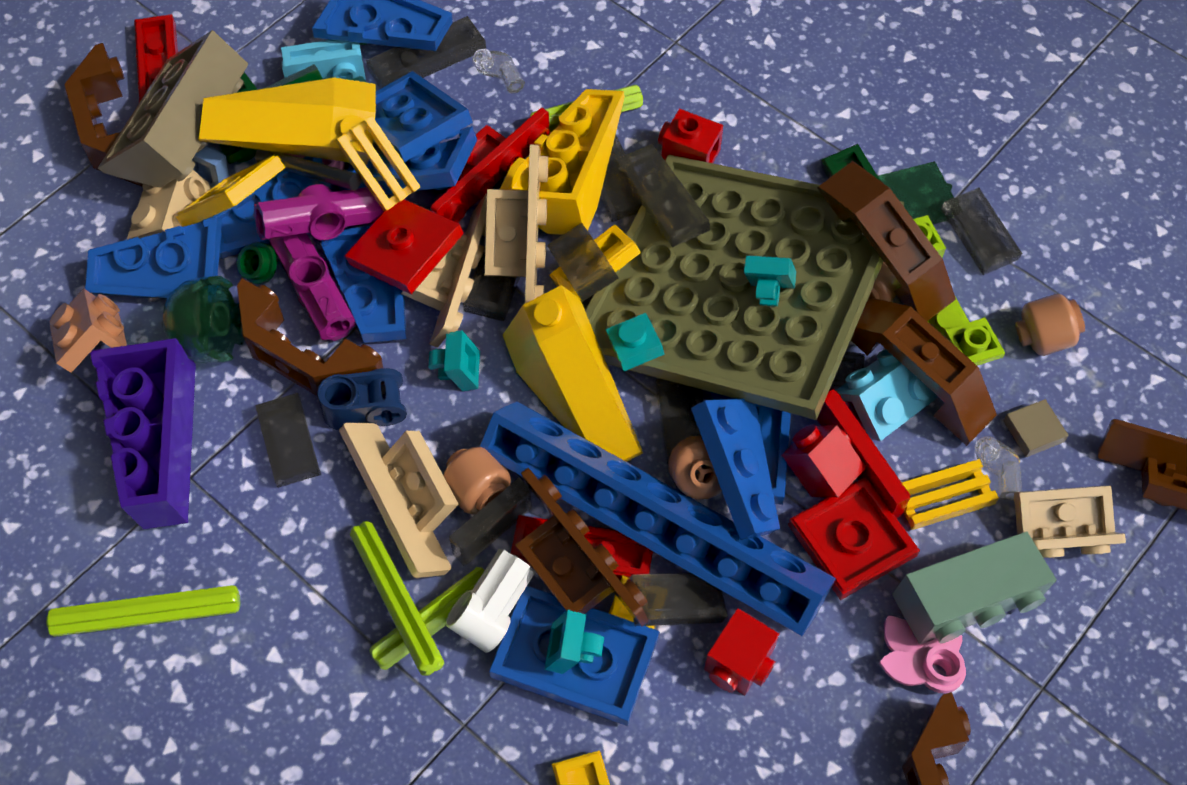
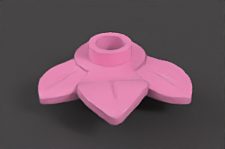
M894 616L886 618L884 623V639L892 652L884 656L879 664L889 677L906 686L924 684L927 688L937 693H950L960 687L966 676L964 659L959 653L962 635L942 644L936 638L919 645L906 620ZM933 665L942 667L947 676L937 673Z

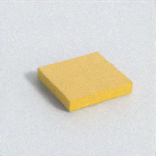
M273 155L232 174L179 211L176 218L181 226L184 227L196 224L230 209L285 169V166L278 155Z

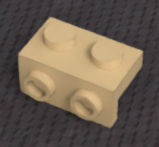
M192 170L184 180L178 182L174 179L160 188L143 184V192L138 207L132 215V225L127 240L165 232L166 229L181 226L176 218L177 213L211 189L208 181Z
M1111 486L1014 492L1017 535L1027 531L1043 558L1065 556L1064 548L1081 547V554L1110 553V544L1126 543L1125 533L1115 532Z

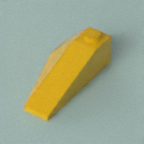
M334 77L203 98L199 141L349 162L335 140L370 116H373L375 119L376 84ZM368 130L364 131L363 133L372 144V136L370 135ZM355 138L349 142L364 164L367 165L369 161L368 156Z
M585 89L558 117L560 124L548 136L542 134L534 142L535 145L540 147V156H548V181L540 182L539 199H547L546 225H538V228L545 233L586 236L598 207L625 98L624 91ZM529 156L526 159L519 157L511 165L500 190L528 191Z
M560 285L522 305L503 333L504 341L518 375L564 428L626 462L643 454L580 298Z

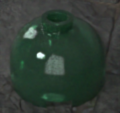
M222 276L201 277L185 281L169 294L164 305L162 327L166 338H176L182 345L188 358L195 363L207 364L231 361L234 358L231 355L234 345H243L245 340L242 330L240 305L234 302L233 296L228 290L233 287V284Z

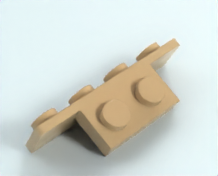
M530 144L528 191L487 189L485 276L526 277L525 303L544 294V285H537V268H545L546 256L545 242H538V225H546L547 199H539L540 182L548 181V156H540L541 150L539 145Z
M487 194L484 195L472 212L465 235L461 236L412 295L404 291L401 293L440 311L430 341V345L437 348L446 338V334L458 331L462 322L463 314L458 312L460 302L464 303L471 292L474 280L469 278L471 268L475 269L484 252V246L480 245L479 242L481 236H486Z
M344 423L339 432L411 575L414 578L446 575L451 570V565L433 531L458 506V502L420 431H405L396 443L389 448L377 424Z

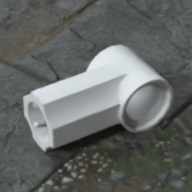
M498 549L473 590L465 592L454 604L447 617L446 626L485 653L492 651L505 636L511 620L509 613L534 576L535 571L518 557L503 549Z

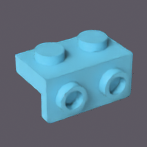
M325 40L281 47L283 58L281 64L285 78L315 64L323 79L335 77L352 80L362 76L366 80L360 43Z
M886 349L879 352L877 355L878 360L867 368H862L849 374L845 379L846 383L835 390L844 401L853 403L866 433L871 440L876 441L883 440L938 398L933 391Z

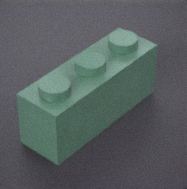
M1026 531L906 574L892 596L919 645L936 638L942 644L962 635L968 626L978 623L980 628H986L1002 620L1006 616L1005 612L1018 608L1020 613H1025L1037 608L1046 601L1044 594L1057 579Z

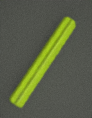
M363 521L359 526H353L350 536L421 675L430 676L444 665V660L373 524Z
M230 585L53 608L48 612L46 624L49 634L57 637L237 613L240 609V595L237 586Z

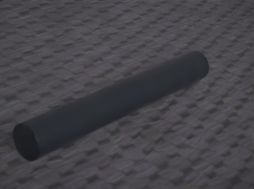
M258 149L255 154L257 163L270 156L278 155L285 166L284 171L350 190H357L361 184L360 175L281 152Z

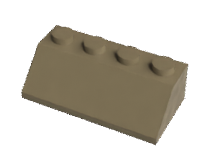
M213 30L167 59L98 169L104 174L159 188L174 179L178 182L184 180L195 167V162L192 161L193 157L208 144V142L199 141L203 98L237 93L244 83L241 76L248 63Z

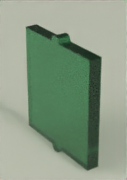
M935 161L878 176L880 181L893 191L899 201L904 202V208L913 219L928 215L934 225L961 217L962 211L951 192L952 185L946 183Z

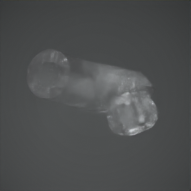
M484 48L474 53L472 62L479 73L501 79L509 93H518L524 88L525 81L508 54L499 51H489Z
M985 436L980 438L976 442L974 449L977 459H980L982 465L998 477L1000 498L1014 500V492H1023L1019 456L1011 448L994 437Z

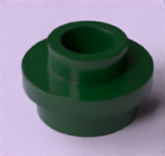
M254 242L245 246L237 258L239 273L253 284L269 282L277 269V256L274 249L269 244Z

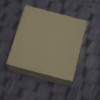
M1046 399L1008 413L1003 420L1025 457L1062 444L1069 436Z

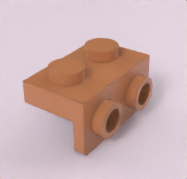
M83 288L69 305L64 303L57 308L50 319L56 364L72 373L100 341L111 348L127 346L123 331L124 326L118 313L120 310L111 299L103 294L94 296Z

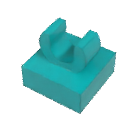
M746 256L744 274L751 286H757L756 299H760V306L778 307L780 288L795 289L797 271L791 258Z
M463 330L446 334L445 349H434L429 352L428 368L430 370L439 368L438 378L440 380H452L462 392L478 389L480 350Z
M567 610L552 623L544 670L564 674L579 662L591 664L593 663L594 656H602L604 637L599 634L584 632L586 614Z

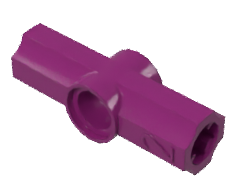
M323 184L308 186L302 190L298 197L254 204L256 230L261 240L311 233L318 240H330L340 235L345 227L374 223L384 212L367 187L358 188L357 190L332 192L328 186Z
M307 233L270 239V244L294 287L298 301L305 307L321 339L337 341L348 336L349 331L356 325L355 319L331 278L326 261L319 256Z

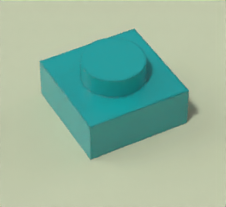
M647 313L605 329L623 371L665 355L662 343Z

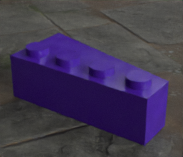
M176 338L91 351V361L96 368L98 381L96 382L98 396L103 401L106 419L103 420L105 432L110 438L113 451L111 461L120 507L143 529L188 523L196 364Z

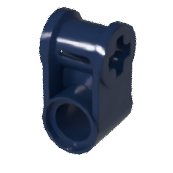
M380 368L370 372L336 374L327 377L319 385L317 393L324 422L335 430H339L344 423H374L378 426H390L402 422L407 415L406 407L401 404L399 390L403 384L402 374L395 369ZM337 400H348L347 403L340 406L332 405Z

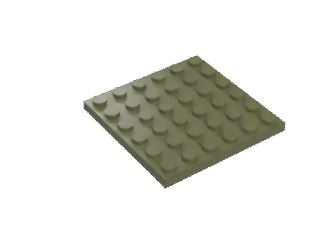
M668 155L626 234L636 243L641 253L599 285L585 312L608 365L622 368L605 329L647 313L662 343L665 355L629 370L735 399H744L750 403L817 420L884 261L851 217L844 222L840 220L817 189L820 186L818 184ZM746 256L791 258L797 271L795 289L780 288L778 307L760 306V299H756L757 286H751L744 274Z

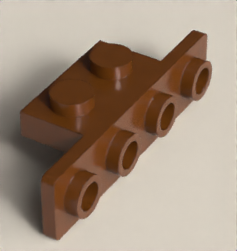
M1111 420L1099 446L1098 458L1140 470L1142 474V497L1162 506H1175L1187 510V439L1122 420Z
M529 468L522 471L521 475L527 485L552 517L518 542L516 547L564 609L585 614L614 592L641 627L649 622L642 608L648 603L645 596L631 579L622 584L613 572L619 566L615 559L601 543L593 548L584 535L590 530L573 508L565 513L556 501L562 495L545 474L537 479Z

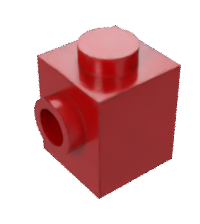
M679 108L672 122L666 121L659 133L658 144L662 145L661 162L665 163L668 155L714 163L721 150L724 125Z
M811 424L802 428L794 435L792 439L794 443L782 454V457L811 497L838 498L867 468L853 449L850 437L838 425L816 426Z
M737 608L707 654L704 670L709 673L710 680L721 689L731 693L736 690L745 696L753 683L761 687L771 673L776 661L769 657L775 649L780 633Z

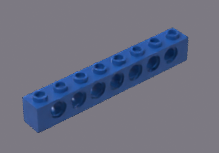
M518 401L495 411L492 415L480 447L485 448L504 467L522 476V471L529 468L537 479L545 474L562 495L560 499L801 636L804 635L816 618L836 579L835 577L761 536L740 540L734 521L691 497L685 496L682 492Z

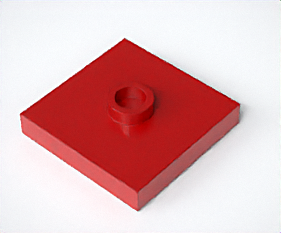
M403 199L389 210L383 212L348 251L345 257L351 266L412 295L461 238L464 232L459 223Z
M866 477L850 485L838 498L828 497L790 518L788 523L789 528L817 568L836 578L831 588L840 601L914 559L920 552V549Z

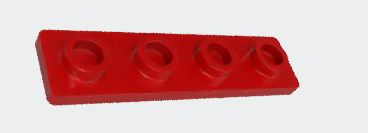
M541 107L507 138L488 125L483 127L476 134L477 142L456 186L443 190L446 193L432 204L431 211L459 223L465 216L466 211L487 194V189L493 190L494 186L507 175L511 165L519 157L525 158L530 154V144L535 145L534 142L542 134L547 136L550 134L549 112Z

